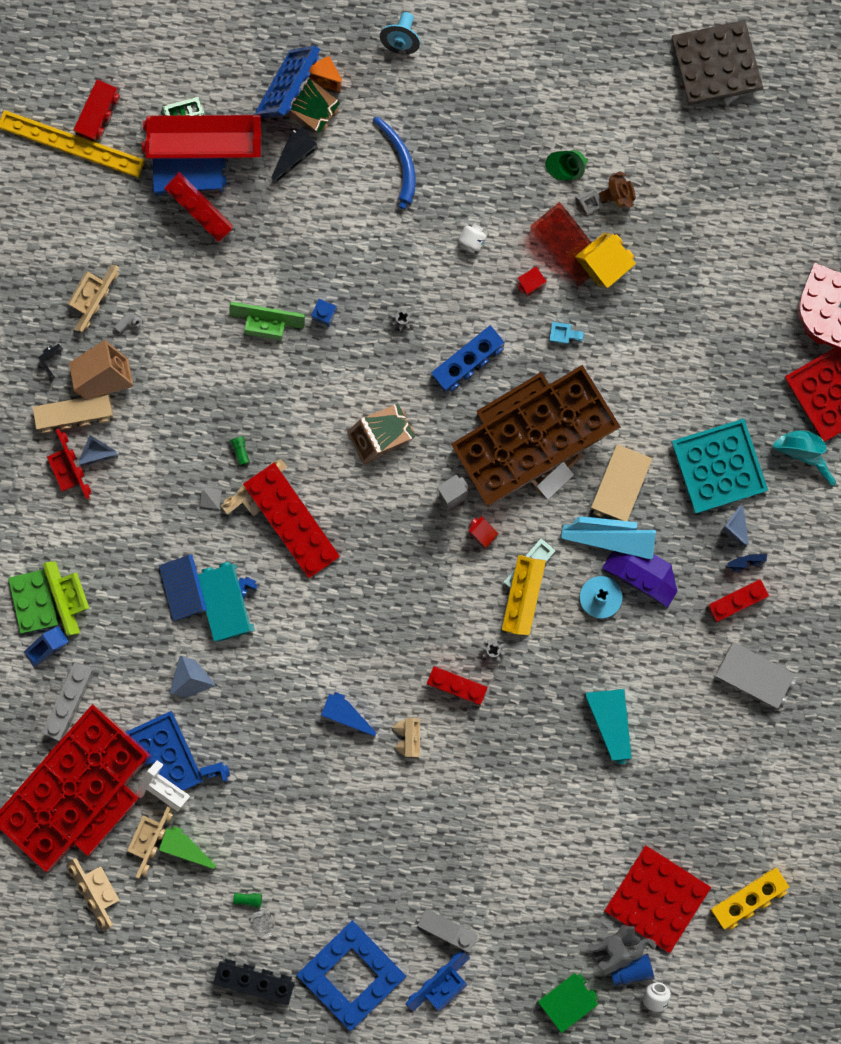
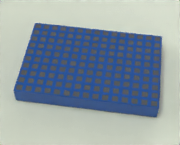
M187 555L159 565L173 621L207 610L193 555Z

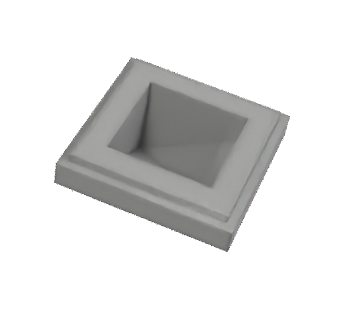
M595 190L576 196L586 216L603 207Z
M202 487L200 507L219 509L222 490Z

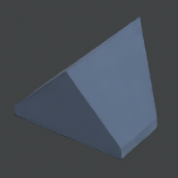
M89 435L79 458V465L83 467L118 457V453Z
M739 506L722 530L742 546H747L749 541L744 507Z
M179 656L170 690L171 694L186 698L216 686L196 660Z

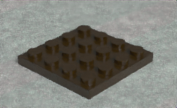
M745 20L672 35V43L688 105L763 90Z

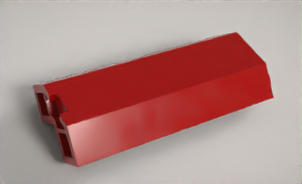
M147 115L146 120H143V132H147L145 142H142V153H146V158L261 157V115Z

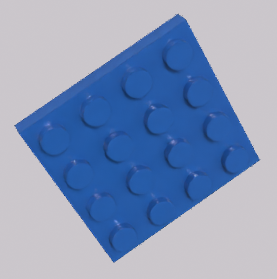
M312 45L289 50L254 115L268 118L284 116L290 111L293 98L299 95L302 82L306 81L310 75V67L319 59L318 53L320 49Z

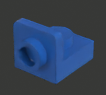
M247 576L245 579L241 577L239 579L243 600L248 592L245 589L246 586L255 590L259 588L255 584L256 581Z
M223 762L199 768L201 776L206 775L207 778L218 776V771L221 772L223 782L228 781L227 777L230 776L228 765L224 766Z

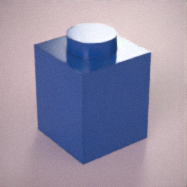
M318 299L311 315L312 320L330 327L336 314L337 306Z

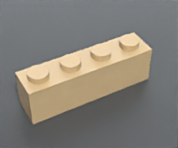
M109 394L89 399L78 398L33 407L36 429L39 432L42 431V434L52 433L53 429L57 428L69 430L72 429L73 425L78 424L80 427H86L95 421L107 423L110 422L111 418H114Z

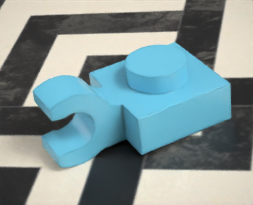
M552 322L549 341L569 344V339L583 342L584 332L571 330V324Z

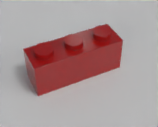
M96 79L73 129L76 135L93 142H97L98 139L102 138L105 131L103 128L105 122L110 121L113 113L111 109L113 105L118 104L120 99L117 87Z
M761 579L710 603L707 607L715 623L766 599L769 597V594Z
M433 666L427 681L428 686L481 706L488 688L436 666Z

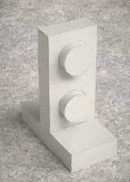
M157 760L147 771L136 794L142 799L149 791L170 807L179 811L190 796L159 775L163 764Z

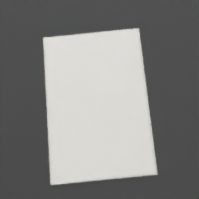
M563 462L537 487L549 499L574 474Z

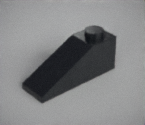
M303 127L300 130L295 129L289 135L290 138L286 142L271 177L274 184L318 149L317 143Z

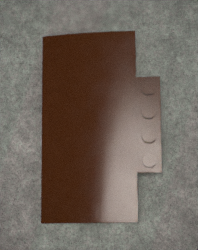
M581 365L551 384L548 383L543 373L540 372L480 408L476 412L483 425L451 443L486 505L489 507L618 430L621 426L586 369Z

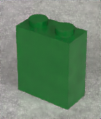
M573 972L537 1000L561 1033L599 1005L596 1001L599 997L593 989L589 991L585 987L587 981L580 973L576 975Z

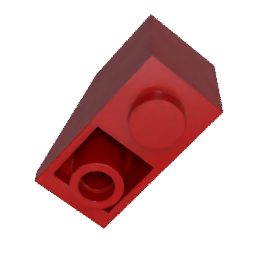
M482 516L479 519L474 518L468 525V534L485 550L499 534Z

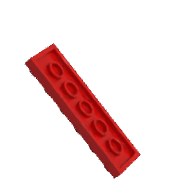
M275 462L243 483L248 493L308 578L340 557Z

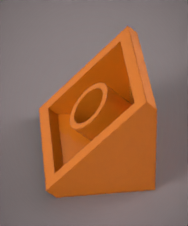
M330 56L317 61L310 67L309 78L321 87L341 92L342 78Z

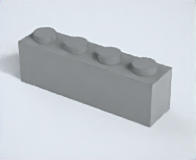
M456 474L437 486V497L447 512L467 500L468 485L463 477L459 478Z
M74 662L42 731L43 734L58 741L66 735L95 671Z

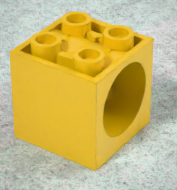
M604 232L575 256L597 286L604 288L610 287L636 264L633 260L635 257L629 249L625 250L622 246V239L617 234Z

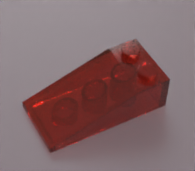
M558 202L530 225V231L577 287H580L590 276L575 256L592 242L569 212Z

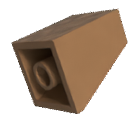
M106 340L69 362V373L73 382L72 388L77 395L80 394L85 399L134 386L128 358Z

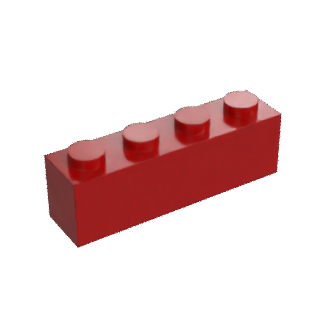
M180 172L165 185L164 189L218 242L232 230L233 224Z

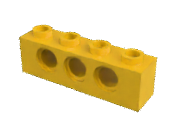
M774 867L710 910L722 929L728 928V930H731L738 925L737 921L744 917L746 920L755 914L754 910L758 907L763 909L770 905V900L775 896L779 899L787 894L786 889L789 888V885L778 868ZM765 884H770L772 887V892L769 895H765L762 892V887ZM749 894H753L756 898V902L751 906L746 903V897ZM732 905L739 907V914L736 916H732L729 912Z

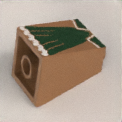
M308 77L306 81L302 82L300 86L301 91L296 98H293L291 102L292 107L286 115L313 133H320L327 128V121L330 117L336 115L341 102Z
M399 404L360 419L347 431L364 465L409 443L415 438L414 430L408 424L405 412L400 408Z

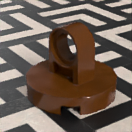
M620 171L610 175L609 189L599 193L601 203H607L608 200L610 202L614 201L623 210L634 206L632 201L636 200L635 190L632 182L624 178L626 176L625 173Z

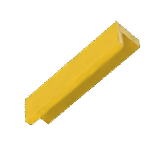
M518 555L502 630L519 635H530L546 560Z

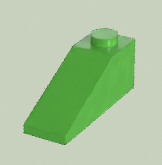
M172 826L171 829L166 828L159 848L160 851L216 869L217 865L187 834L182 833L183 829Z

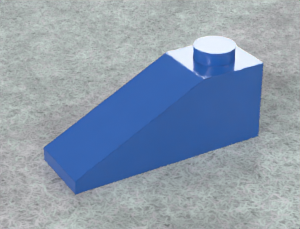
M334 692V695H328L321 716L376 737V731L344 699L345 695Z

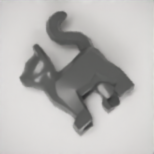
M625 924L621 925L616 934L606 937L599 944H588L596 961L602 960L609 955L610 959L608 961L598 963L604 975L630 965L642 956L646 946H650L653 950L656 949L655 941L644 939L638 944L636 952H630L624 945L639 942L641 939L636 936L634 926L631 927Z

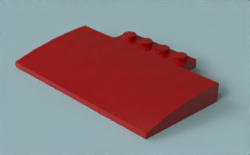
M92 704L0 809V830L45 872H51L74 844L87 856H90L140 799L127 784L152 755L98 707Z

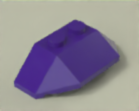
M613 551L602 567L606 572L667 608L678 592L672 565L653 554V559H646Z

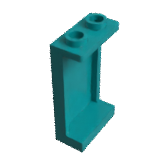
M230 562L219 564L220 568L213 569V567L202 569V573L198 574L214 642L224 641L255 631L254 624L249 622L235 569L238 567Z

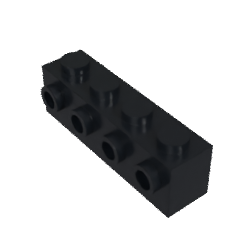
M227 958L224 961H219L213 982L214 985L285 1005L290 1004L295 986V981H292L291 976L281 974V977L273 975V971L262 969V972L254 970L255 966L243 964V967L235 965L236 961Z

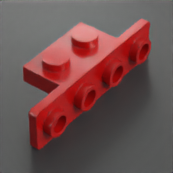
M57 429L56 432L64 449L47 456V459L62 492L80 485L87 501H90L89 495L92 494V491L88 484L84 485L82 478L85 476L81 467H76L74 461L77 458L73 449L69 450L66 443H69L68 437L65 432L61 433L60 429Z

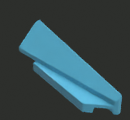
M579 516L575 518L574 523L563 525L561 538L646 559H653L656 530H637V522Z

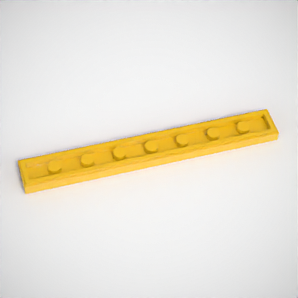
M6 110L2 113L0 119L1 130L130 176L140 177L145 164L144 159Z

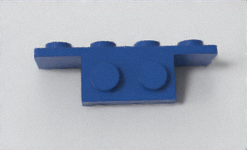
M463 950L454 954L451 961L445 966L440 967L434 977L425 981L422 988L418 992L413 993L405 1004L412 1011H415L428 999L440 1012L468 985L456 971L470 957Z

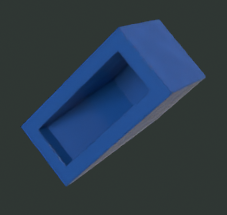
M59 626L42 634L24 653L33 666L36 667L61 650L69 641Z

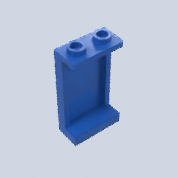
M152 158L155 196L168 193L164 187L178 172L198 191L219 190V192H223V187L227 186L226 175H223L222 168H226L225 158Z

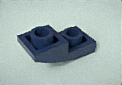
M752 554L739 557L728 562L726 568L731 569L730 572L742 573V569L745 570L747 568V562H750V566H762V563H766L767 554Z

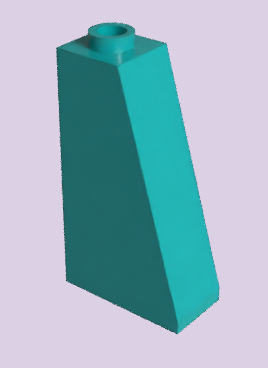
M625 689L585 693V698L611 761H616V764L628 763L627 759H632Z

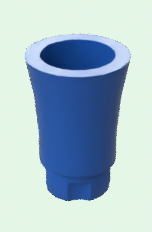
M648 953L642 955L627 967L611 972L615 986L644 980H655Z

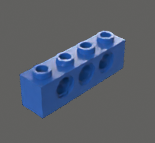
M489 325L432 371L431 376L445 393L449 390L453 392L460 386L458 382L463 378L465 380L469 379L474 375L473 370L478 366L480 368L484 367L489 362L488 358L493 354L495 356L499 355L504 350L505 342L493 327ZM486 344L489 347V351L482 353L478 349L479 346ZM471 356L475 361L473 364L467 365L464 362V358ZM452 368H457L460 374L453 377L449 374V371Z

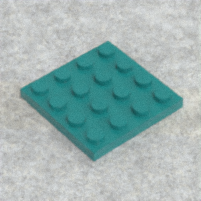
M744 418L671 441L695 514L769 491Z

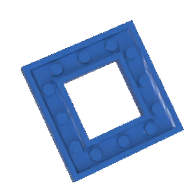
M353 920L297 974L350 1031L406 977L397 965ZM351 948L379 975L352 1003L324 975Z

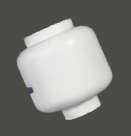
M473 224L472 227L465 226L458 239L461 244L460 247L471 253L480 251L486 240V234L482 232L484 228Z
M662 983L650 984L644 994V1005L653 1012L664 1011L670 1000V990Z

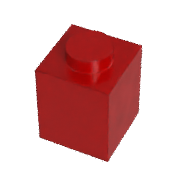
M536 266L517 278L518 284H516V287L521 294L525 293L528 297L546 286L547 281Z

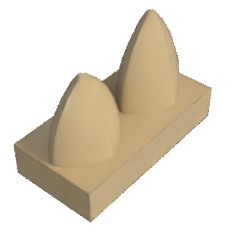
M405 718V720L397 722L391 729L397 734L405 736V739L400 741L395 746V749L405 757H420V719Z

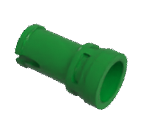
M244 436L229 440L232 450L235 451L238 466L250 463L245 448Z
M235 892L233 904L261 909L262 893L242 894Z

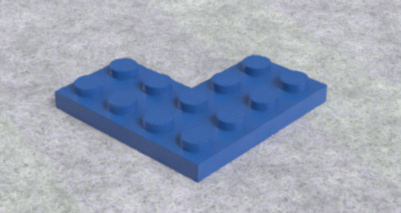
M172 711L126 732L152 755L143 767L151 763L154 764L158 760L163 764L159 775L182 791L204 781Z

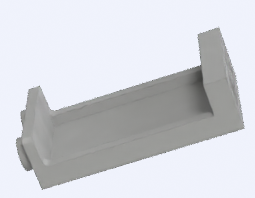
M735 642L730 645L714 676L718 680H722L763 701L774 709H778L779 706L783 707L787 700L785 696L787 690H792L796 682L793 679L796 674Z

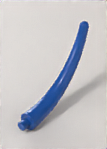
M374 117L373 122L391 140L399 155L403 181L398 197L400 201L398 207L405 210L407 204H412V198L415 194L416 176L414 164L407 147L398 134L382 119Z

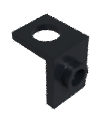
M60 343L54 347H47L43 350V354L38 357L52 378H55L45 361L63 350Z

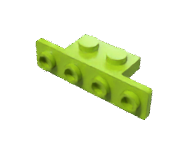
M56 561L43 563L44 573L48 578L50 591L57 604L56 608L61 616L64 631L68 636L79 634L80 630L74 615L90 608L78 573H72L61 578Z

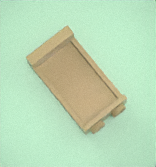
M617 444L590 509L594 511L593 514L601 518L607 516L612 518L611 520L628 521L653 458Z

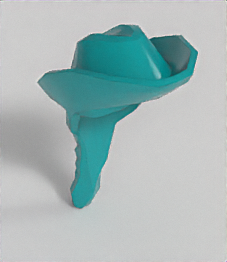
M795 430L784 434L773 443L772 448L778 452L786 454L792 459L801 460L809 465H815L831 486H835L836 480L829 472L828 466H826V462L821 454L827 451V445L821 437L810 431Z

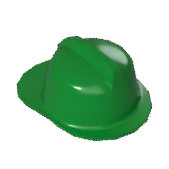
M577 150L556 151L547 156L545 167L547 172L556 180H576L584 175L588 158H585Z

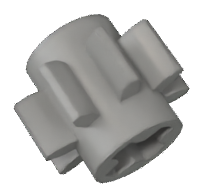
M406 307L403 310L396 308L397 314L391 315V318L396 319L393 322V326L398 325L400 331L403 327L409 330V323L415 322L414 319L410 318L413 315V311L408 313ZM400 315L406 317V322L399 321Z
M495 639L494 643L487 640L488 646H482V649L486 650L483 657L489 656L490 662H492L493 658L500 661L499 655H505V652L501 651L504 644L498 645L497 639ZM490 646L498 647L497 655L489 654Z

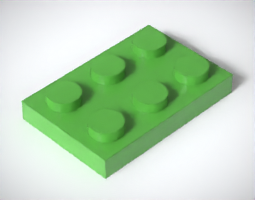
M44 569L8 578L21 634L59 625L53 596L50 591V584L45 576Z

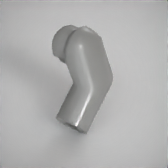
M127 314L123 316L114 328L121 333L126 327H140L142 319L138 315Z

